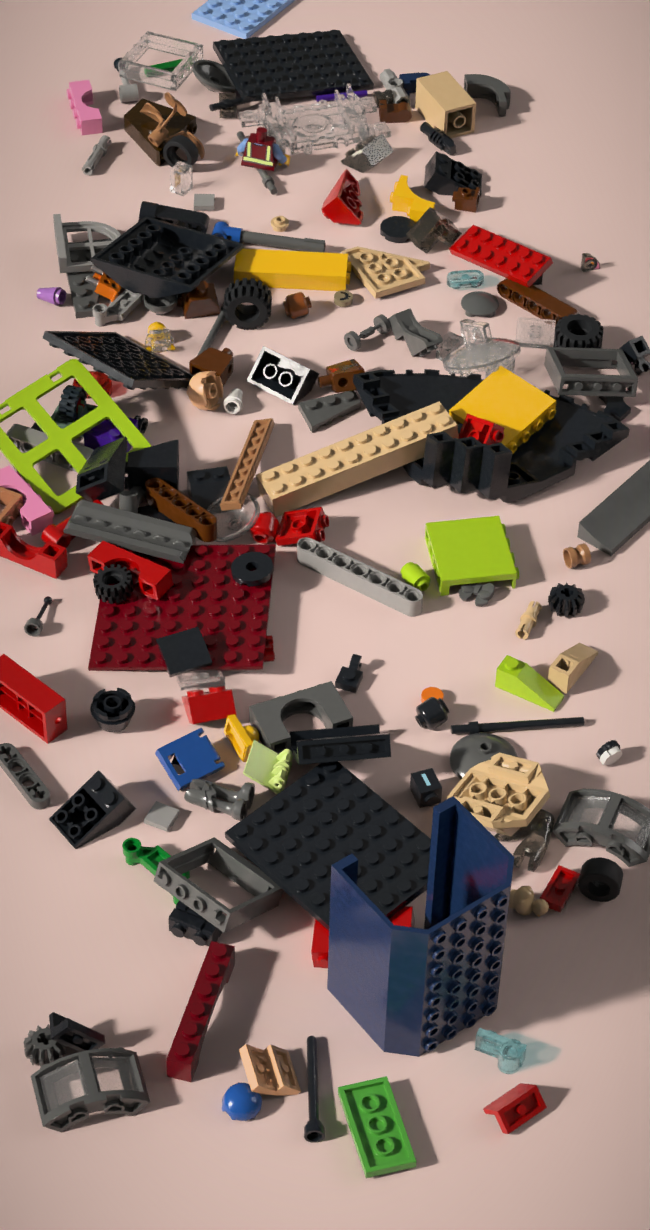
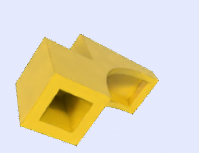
M401 175L399 181L395 182L394 192H391L390 202L393 203L392 210L406 212L407 216L417 226L431 228L435 216V202L415 195L408 187V176Z

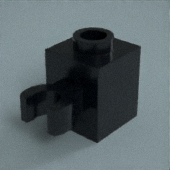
M643 336L629 340L619 348L623 350L630 365L635 364V371L638 375L643 373L644 370L645 372L650 370V363L644 359L650 354V348Z

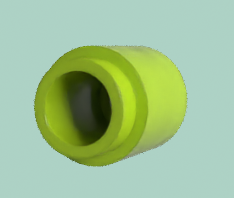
M409 562L401 569L402 579L408 585L419 589L421 592L429 587L431 579L418 564Z

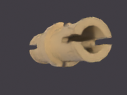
M531 601L526 612L521 615L520 624L515 631L519 639H521L523 633H525L523 640L527 639L531 629L536 626L537 617L542 610V605L536 601L533 607L534 601Z

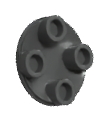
M475 291L466 294L462 298L461 306L468 317H493L498 309L499 302L490 293Z

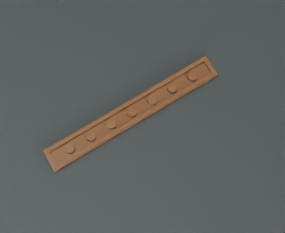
M273 418L255 420L253 422L220 503L222 511L242 509L274 428Z

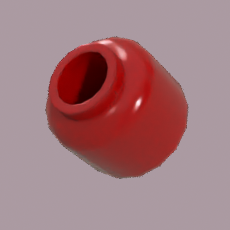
M270 512L258 513L254 516L250 527V534L258 543L266 544L271 542L277 534L280 525L279 521Z

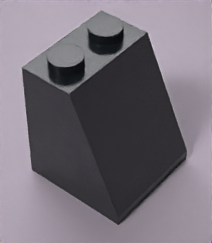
M178 440L168 441L128 453V461L125 464V474H128V477H125V489L130 490L133 486H141L146 491L145 482L150 478H159L178 490Z

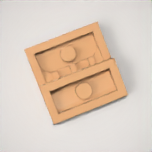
M247 1044L239 1049L252 1092L277 1096L297 1095L301 1092L288 1050L271 1044L264 1050Z

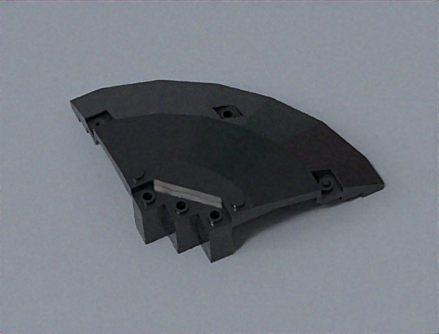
M424 369V373H413V370H406L405 374H395L394 370H377L353 375V383L370 417L376 416L382 421V424L439 401L449 413L453 406L484 379H481L480 374L467 373L466 377L455 376V372L451 371V375L439 374L440 370ZM545 390V394L556 400V414L551 420L545 422L539 431H535L527 442L522 443L513 454L502 443L486 445L474 437L457 439L452 438L443 431L427 434L424 457L403 465V468L413 480L422 486L430 485L431 487L438 488L442 485L450 484L460 493L479 490L488 499L499 497L505 503H512L573 476L577 460L582 461L586 458H589L591 461L596 460L627 438L630 429L607 413L600 410L595 413L589 410L590 406L585 403L582 406L574 403V398L566 395L555 397L550 395L549 390ZM462 423L458 424V435L463 426Z

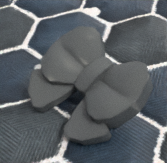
M479 583L461 585V590L458 591L459 597L466 601L473 594L477 595L475 605L484 606L488 604V601L494 595V585L492 583L484 585Z

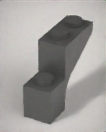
M411 308L388 318L395 339L403 338L406 341L412 357L418 354L420 357L431 353V351L438 349L437 345L443 342L440 334L422 327L417 322Z

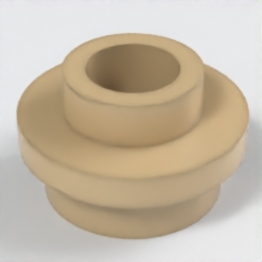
M276 216L271 220V226L276 232H284L289 226V220L284 216Z

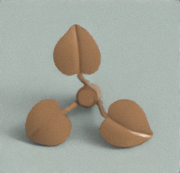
M169 92L165 93L166 102L173 107L172 113L166 120L162 118L161 113L150 103H146L140 112L159 123L156 129L148 136L149 141L154 146L158 147L163 141L167 143L174 136L182 135L189 138L195 144L201 160L204 158L205 150L202 143L189 131H181L172 136H167L169 132L165 127L174 114L178 112L182 116L187 115L185 107Z

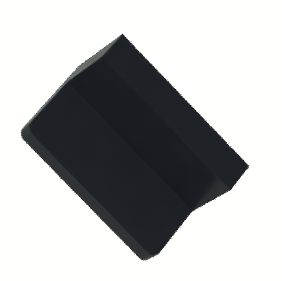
M55 1012L49 1015L51 1039L79 1052L98 1049L106 1044L105 1035Z

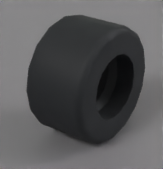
M602 857L591 858L581 868L578 881L580 892L593 901L609 902L614 900L620 894L623 871L616 862Z

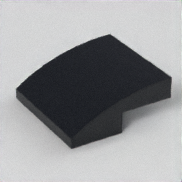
M199 627L156 639L169 677L212 665L210 654Z

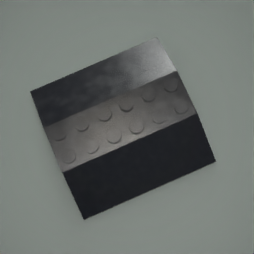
M146 216L91 258V262L122 288L133 293L147 295L150 298H161L194 290L202 280H206L244 248V244Z

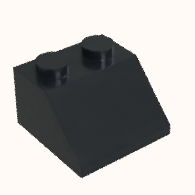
M227 466L187 472L189 499L213 515L235 512V510L222 511L220 507L231 479Z

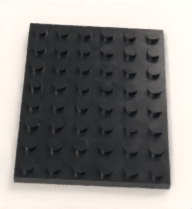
M340 30L316 31L313 33L302 32L280 36L269 35L267 37H252L248 39L237 38L235 40L213 42V49L239 95L242 97L243 102L373 90L374 83Z
M338 761L320 763L225 832V838L328 931L331 865L350 854H353L358 859L357 886L388 919L427 890L431 839Z

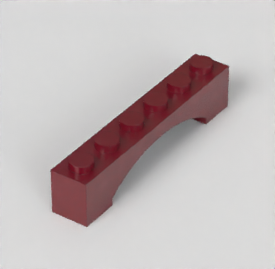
M211 941L166 1059L167 1077L192 1082L213 1010L224 985L229 982L235 966V946Z

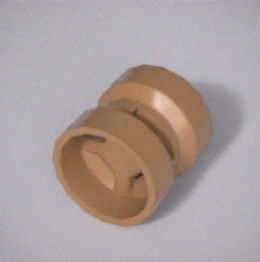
M585 543L577 545L576 548L568 547L563 550V558L568 568H574L578 564L586 565L591 562L590 550Z

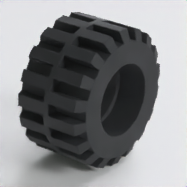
M243 278L241 281L238 279L235 280V284H229V288H226L224 294L223 312L226 320L230 321L231 325H237L236 328L239 329L243 327L244 330H249V328L257 329V326L262 327L264 323L268 322L271 316L272 296L266 284L262 285V281L259 280L257 282L253 278L251 280ZM246 302H247V303H252V304H254V305H244V304H241V303H246Z
M570 314L568 317L564 316L562 320H558L555 326L553 346L601 349L603 326L595 318L588 315Z

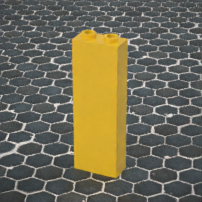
M243 248L235 257L234 284L235 280L238 279L241 281L243 278H247V280L253 278L257 282L259 280L262 281V285L266 284L268 288L324 291L346 290V284H350L351 261H348V254Z

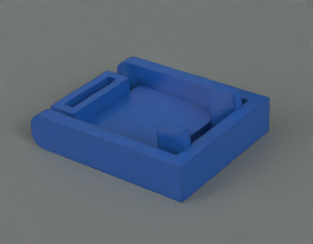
M202 728L158 748L155 752L178 791L190 786L192 779H204L225 767L224 762L215 763L221 758L207 735L199 737L204 733ZM173 755L185 773L177 774L169 761Z

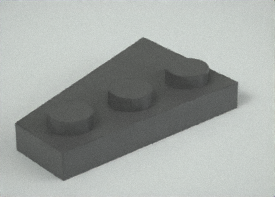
M354 390L298 403V409L312 433L317 431L319 426L323 424L327 426L332 423L333 419L344 417L361 408V402Z

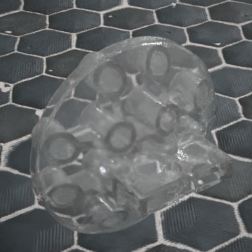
M464 319L460 321V331L464 344L444 357L443 366L449 374L457 373L461 377L485 370L487 372H495L499 370V366L514 363V359L521 352L520 344L513 339L492 337L489 323Z

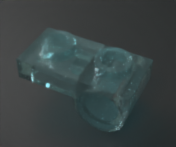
M479 1028L476 1034L474 1050L498 1058L497 1066L499 1070L505 1074H514L523 1065L527 1045L516 1039H509L498 1035L494 1031Z

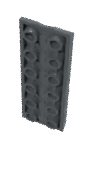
M86 500L78 502L63 530L66 534L97 542L106 541L120 548L182 564L197 536V532L192 527Z

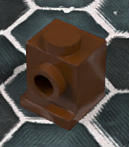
M459 187L458 191H454L452 202H455V209L476 213L480 198V187H477L476 190Z

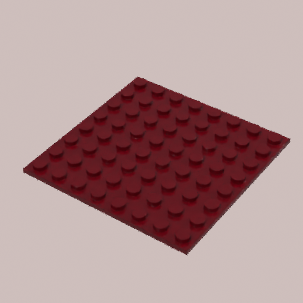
M276 544L192 545L183 564L124 549L171 569L173 586L159 600H155L141 593L138 577L132 575L134 590L131 592L132 595L130 597L126 596L127 599L125 601L120 599V603H116V600H113V604H111L109 600L105 603L100 599L88 665L89 671L167 670L156 639L195 627H199L212 660V665L197 670H263L273 573L266 583L250 587L244 583L242 585L238 584L233 579L231 565L236 557L243 553L261 552L272 559L274 566ZM256 568L249 569V571L256 570ZM115 582V583H110V584H108V585H116V584H118V583Z

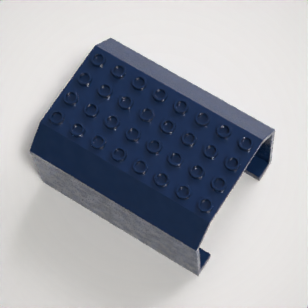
M454 796L433 807L424 929L394 925L357 886L358 859L353 854L331 865L327 989L383 1052L419 1057L426 1052H432L440 1043L453 1039L458 1032L472 1027L479 1019L484 1016H490L497 1009L514 856Z

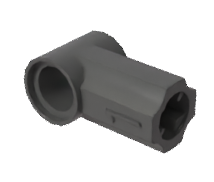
M133 486L129 491L120 492L119 509L138 514V506L146 499V491L141 486Z

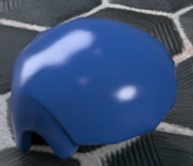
M236 1083L230 1086L222 1098V1111H226L232 1120L248 1121L255 1118L261 1110L262 1097L259 1093L252 1092L248 1083Z

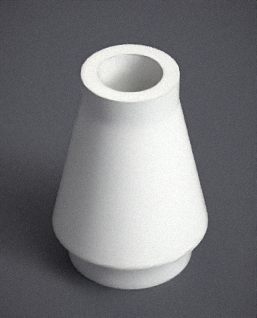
M234 388L225 398L223 406L226 412L236 414L242 410L243 392L241 389Z

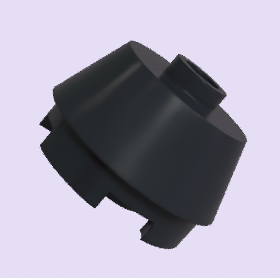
M117 688V691H105V689H102L93 697L90 711L101 729L107 732H119L129 725L135 712V703L130 693L122 688Z

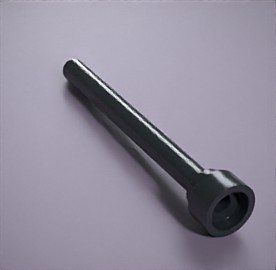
M309 1036L307 1038L309 1121L304 1126V1138L308 1142L317 1143L324 1140L325 1127L319 1120L316 1037Z

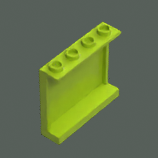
M499 516L429 522L425 524V541L440 596L449 595L450 586L502 580H510L512 589H515L516 580L519 579V569L514 566V553L510 552V540L506 538L505 524H501Z

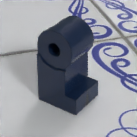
M419 72L400 74L399 78L403 80V88L407 95L410 96V93L416 92V79L430 74Z

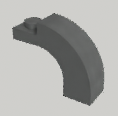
M465 74L464 90L470 97L483 98L493 102L499 117L506 116V109H509L511 91L509 87L501 80L491 76Z

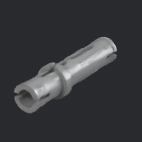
M103 135L98 144L94 145L93 152L82 167L85 175H91L102 156L106 155L107 148L111 144L110 137Z

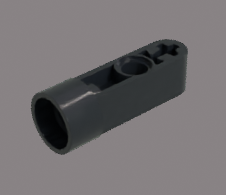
M142 201L138 220L139 222L147 216L203 233L207 232L210 222L209 216L205 213Z

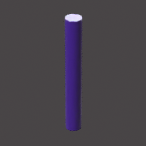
M367 90L316 95V102L367 97L368 94Z

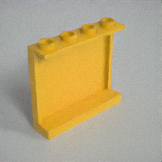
M499 366L449 410V414L457 425L459 423L463 424L467 414L504 427V439L499 443L505 445L513 454L522 443L529 440L535 431H539L545 422L555 416L556 400L503 366Z

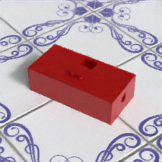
M1 655L0 708L49 744L68 730L65 698L7 655Z

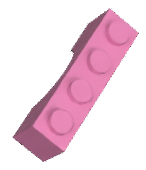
M90 81L69 82V89L66 90L67 99L73 111V118L76 119L77 129H80L82 135L103 133L102 117L99 108L89 107V105L93 104Z
M10 465L0 469V487L23 496L24 506L20 509L22 526L34 536L42 532L48 525L53 524V509L43 502L42 497L32 490L30 484L21 478L19 472H15Z

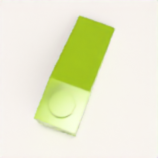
M506 655L497 668L495 687L553 712L564 699V694L523 661Z

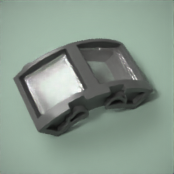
M580 789L569 792L552 829V832L566 847L571 845L591 846L592 843L605 846L607 852L621 859L628 867L647 862L650 855V809L627 796L611 791Z
M122 1047L92 1049L74 1053L42 1065L38 1071L31 1075L43 1127L61 1133L72 1125L88 1119L89 1113L104 1110L105 1114L134 1116L150 1103L137 1052L125 1050Z

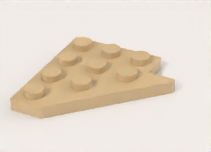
M357 246L341 251V253L348 254V261H351V270L375 299L425 284V277L421 272L430 269L429 261Z

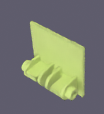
M254 740L243 774L274 793L279 794L285 788L292 766V751L284 749L278 754Z

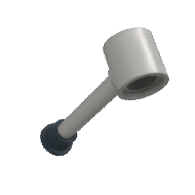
M117 58L114 61V67L120 73L123 85H119L121 103L139 101L137 84H130L128 80L126 59Z

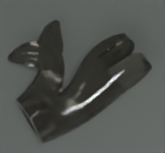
M540 809L527 827H521L511 837L497 833L494 837L500 842L524 839L513 853L514 867L520 868L524 857L527 856L530 857L528 871L534 872L541 863L548 848L555 818L550 812Z

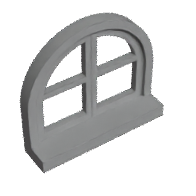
M53 214L60 273L91 271V267L94 265L91 261L71 262L69 251L90 249L92 258L95 255L94 249L105 248L121 236L115 228L104 223L93 221L62 223L61 214ZM67 232H88V243L68 244ZM92 232L102 233L112 241L93 242Z

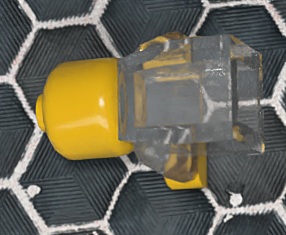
M154 322L148 327L145 349L152 353L160 352V350L162 352L175 350L174 339L164 324Z

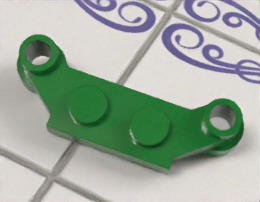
M128 838L122 844L126 863L132 866L139 863L154 876L159 862L171 857L158 845L156 847L141 846L140 840L136 838ZM190 871L182 875L188 879L190 878ZM173 896V902L177 905L179 900Z

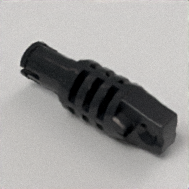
M428 122L421 124L420 131L428 136L432 144L449 155L456 153L454 141L439 128H433Z

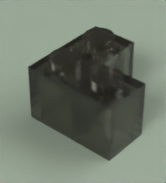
M429 207L406 235L417 248L428 253L439 240L451 247L462 233L452 221Z

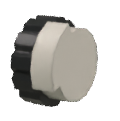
M611 740L602 745L596 755L605 767L619 760L622 756V751L618 742Z

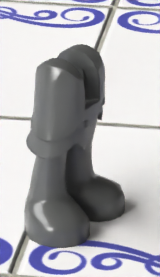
M192 779L189 786L190 789L186 791L184 798L191 804L203 807L213 812V809L232 816L235 820L241 821L247 816V811L252 806L255 784L247 782L241 787V790L234 791L216 785L215 782ZM216 797H217V798L224 799V800H227V801H229V802L216 799Z

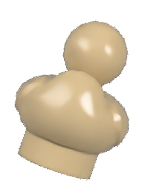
M521 886L517 890L512 889L510 892L509 908L516 909L519 914L529 915L533 911L537 916H541L547 913L549 909L548 903L543 899L535 900L534 892L530 886Z

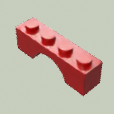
M0 521L1 557L55 579L67 568V550L65 547L50 541L43 547L31 546L17 535L13 526Z
M102 541L87 555L90 571L97 574L99 569L104 570V566L111 568L112 564L115 567L117 565H121L122 568L124 566L127 567V570H130L132 575L138 577L141 593L155 600H159L173 586L171 569L106 541Z

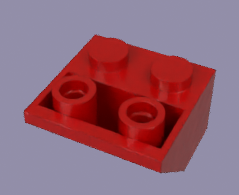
M219 685L208 687L209 692H204L200 689L187 691V696H182V701L189 724L224 719L228 715H236L232 689H226L225 686Z

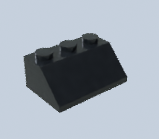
M263 346L246 381L295 405L311 392L320 373Z

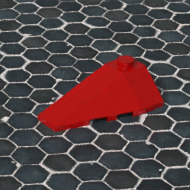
M347 169L342 173L325 199L321 210L323 215L333 223L360 225L364 215L360 210L362 202L358 199L360 195L359 182Z

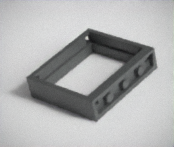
M547 347L544 365L558 395L636 396L638 377L622 349ZM612 360H616L617 364H612ZM563 367L616 368L620 375L565 374ZM564 384H568L567 389H562Z
M215 837L160 861L154 878L156 884L223 933L279 906L283 889L262 870ZM209 863L255 897L229 909L182 874Z

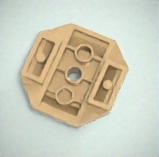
M499 752L492 756L491 760L481 762L470 768L446 798L449 799L454 796L487 830L511 837L521 827L529 825L550 798V793L538 762Z

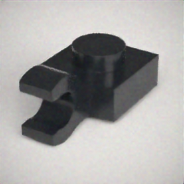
M353 654L349 668L342 666L335 681V688L353 693L357 692L363 678V672L360 671L362 656Z

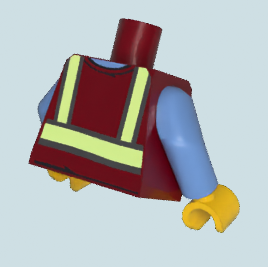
M264 127L257 128L256 133H251L249 138H245L238 145L235 155L243 157L242 166L273 172L278 162L279 166H282V164L289 166L290 156L283 154L279 145L276 144V139L272 136H267V129Z

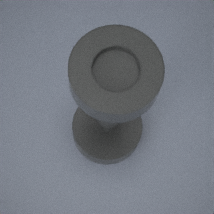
M382 314L376 316L373 321L374 327L370 326L363 330L359 336L354 331L346 333L344 341L347 347L352 351H356L361 347V338H367L374 334L375 330L381 334L389 332L391 325L387 317Z

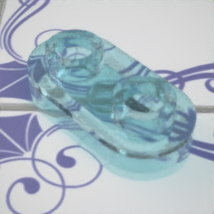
M479 270L452 271L447 275V285L453 289L477 288L484 282V274Z

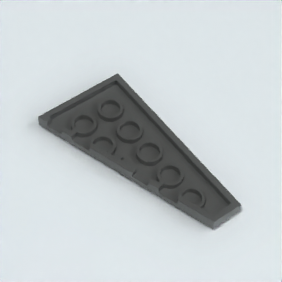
M102 239V240H93V242L112 241V240H111V239ZM89 240L84 241V242H75V243H88ZM104 248L94 249L95 255ZM90 249L69 251L71 262L91 261ZM93 271L66 273L76 319L94 317L92 307L99 303L100 294L94 292L96 286L85 281L88 275L94 276L95 272Z

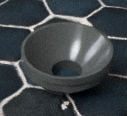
M177 294L161 298L143 296L145 307L156 313V315H164L172 311L178 304Z

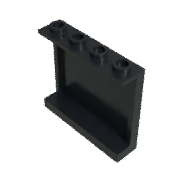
M379 724L289 731L291 751L299 765L391 757L390 734L380 733Z

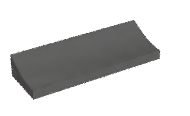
M650 460L579 522L578 538L612 556L650 521Z

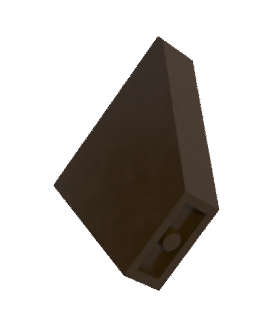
M142 98L124 115V130L157 166H161L166 161L163 154L166 142L163 141L156 147L148 139V136L156 129L159 123L140 111L146 103H150L161 113L162 118L166 120L173 109ZM176 112L165 127L169 132L167 136H172L181 131H189L195 134L197 131L196 116L190 114L182 116ZM174 146L175 152L178 150L179 147Z

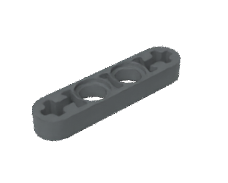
M10 743L0 744L1 768L34 809L42 810L47 808L50 804V792L15 746ZM15 766L23 767V769L18 772L11 770ZM31 780L34 782V784L31 786H24L23 782Z

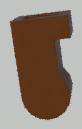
M379 100L380 123H404L411 119L412 114L409 103L387 104L386 100Z

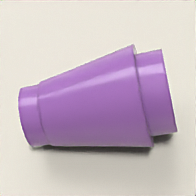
M61 287L39 288L37 290V298L58 306L64 304L66 291Z

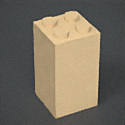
M448 71L416 79L415 108L433 128H439L450 138L474 133L476 102Z

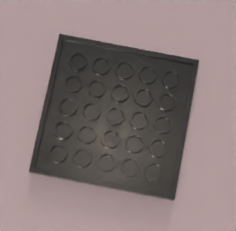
M45 331L43 339L48 341L50 346L63 349L64 354L79 358L78 361L80 363L93 366V370L99 373H106L109 379L124 383L123 386L130 390L135 388L146 390V388L155 390L158 388L169 389L170 387L175 389L187 388L191 378L194 376L116 332Z

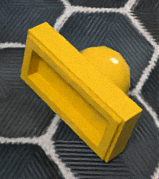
M235 714L228 715L224 733L243 762H247L253 741H259V731L251 725L243 727Z

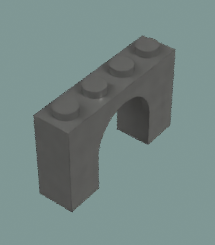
M332 681L249 706V722L259 731V740L264 746L278 754L284 749L291 750V736L283 721L292 715L301 713L313 715L322 721L325 728L353 726V716Z

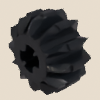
M567 582L565 585L558 583L556 587H552L548 596L551 611L556 612L557 616L562 614L565 617L568 615L575 617L576 613H581L585 601L582 589L576 588L575 584L568 585Z

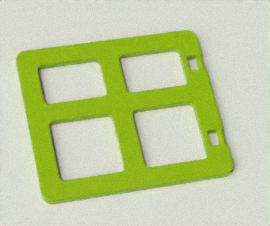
M70 359L57 367L53 372L41 377L0 404V410L6 406L10 408L4 414L0 413V423L18 411L26 410L48 437L47 440L28 452L22 453L0 427V451L16 471L19 472L25 482L30 484L32 490L42 497L43 502L53 509L54 514L64 512L84 498L76 493V486L57 496L34 469L33 466L54 452L59 451L76 472L79 473L87 460L74 446L72 441L107 419L111 420L124 437H127V441L133 447L132 450L126 453V461H128V453L151 447V444L77 359ZM60 373L62 377L53 382L51 378ZM75 378L98 407L62 429L37 400L69 379Z

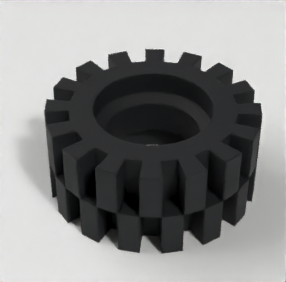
M112 564L111 568L104 566V570L99 569L98 574L95 573L93 578L95 593L99 600L102 599V602L105 603L109 600L111 604H113V600H116V603H120V599L125 601L127 599L126 596L130 597L132 595L131 592L134 590L131 572L127 570V567L124 566L122 568L121 565L115 567ZM115 582L118 583V584H116V585H108V584H110V583H115Z

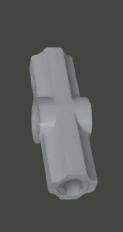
M384 69L380 74V80L387 90V98L393 100L394 104H399L400 102L410 104V98L403 88V80L397 78L390 69Z

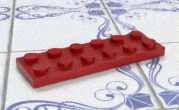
M472 225L449 248L451 254L528 288L553 264L550 257L475 225Z

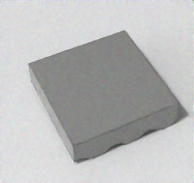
M194 194V211L214 210L215 194Z
M156 801L145 817L144 823L169 832L170 827L173 826L174 821L178 818L179 809Z

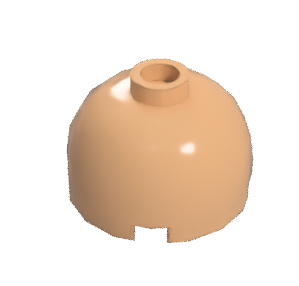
M215 371L199 372L191 378L188 384L187 395L191 403L200 410H217L221 405L218 402L219 398H223V384L220 376L214 374L216 373Z

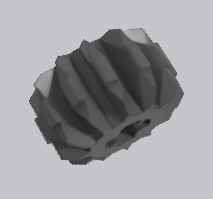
M49 1024L43 1029L38 1025L37 1031L29 1030L28 1037L24 1040L25 1056L27 1059H30L32 1065L39 1063L42 1066L62 1058L67 1051L66 1045L51 1039Z

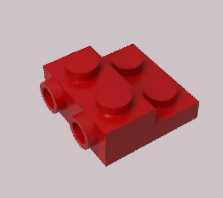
M467 414L459 433V439L474 437L482 444H496L504 439L503 431L505 428Z
M322 507L284 512L275 541L278 546L296 544L299 539L304 537L312 538L318 542L324 541V529L329 527V517L325 515Z

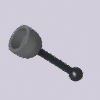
M47 596L44 598V604L37 618H30L26 622L24 630L28 635L33 637L40 635L43 629V623L40 619L47 606L52 603L51 597Z

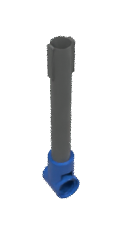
M217 222L212 232L214 236L239 243L294 249L304 252H325V240L302 239L243 231V228L230 227L226 222Z

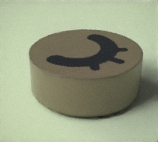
M346 290L337 291L334 294V303L339 307H348L353 303V295Z

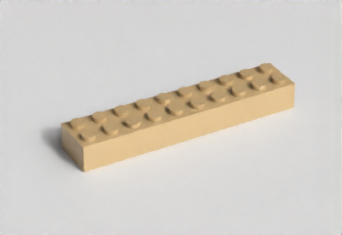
M439 401L256 475L258 490L271 512L277 517L284 512L295 510L423 458L427 434L444 431L452 438L459 439L458 425Z

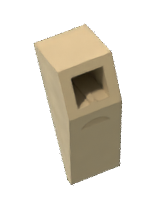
M578 643L560 653L549 667L548 682L559 691L567 694L596 658L599 651Z

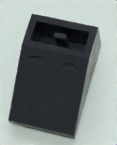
M436 151L425 166L424 187L439 195L453 196L454 191H458L459 187L474 190L480 187L481 196L482 174L459 161L457 162L449 158L446 154Z
M126 436L98 447L93 451L77 475L76 493L93 502L94 500L100 501L124 491L127 451Z
M98 770L49 820L68 842L77 849L119 826L136 808Z

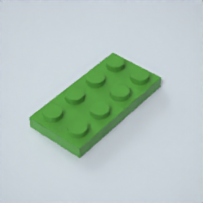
M387 1076L338 1087V1095L365 1177L371 1178L416 1167L417 1161Z

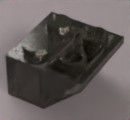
M383 133L378 136L373 134L366 139V142L363 140L355 145V150L352 148L346 152V157L341 162L363 173L390 155L393 149Z

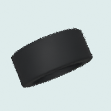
M174 136L166 143L163 149L166 162L177 171L188 170L198 160L197 147L185 136ZM174 146L181 148L185 152L188 161L181 159L176 154Z

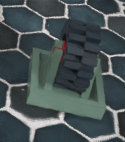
M68 385L63 390V394H61L62 399L59 401V405L51 418L63 429L98 406L86 404L87 401L85 399L87 395L84 388Z

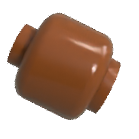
M303 292L287 295L285 301H283L286 316H290L292 319L307 316L309 308L312 307L309 296L305 297Z

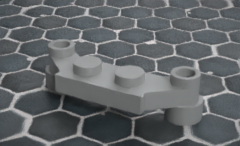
M125 289L108 307L103 303L95 304L92 307L95 324L102 327L107 322L123 321L142 302V294L133 293Z

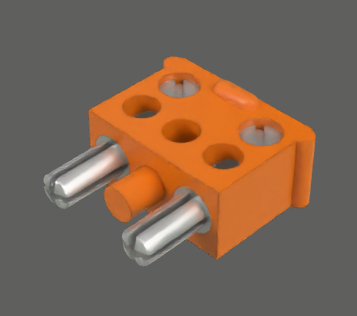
M92 265L91 271L95 272L93 277L88 275L85 281L96 286L94 292L113 302L122 287L97 266Z

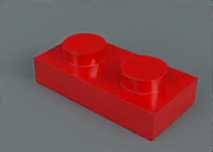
M559 865L539 899L545 900L550 909L561 913L579 881L580 873Z

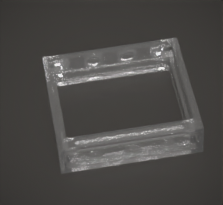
M147 31L119 61V77L176 91L193 72L194 62L203 60V45ZM149 48L185 57L172 72L136 63Z

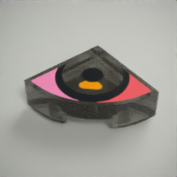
M582 253L581 270L583 272L600 269V263L596 257L589 253Z

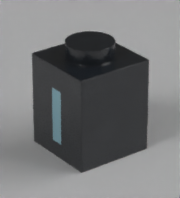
M433 768L411 773L410 790L419 808L441 803L442 786Z

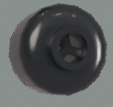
M430 697L416 707L417 716H415V719L421 728L425 726L429 730H434L447 721L449 709L441 698Z

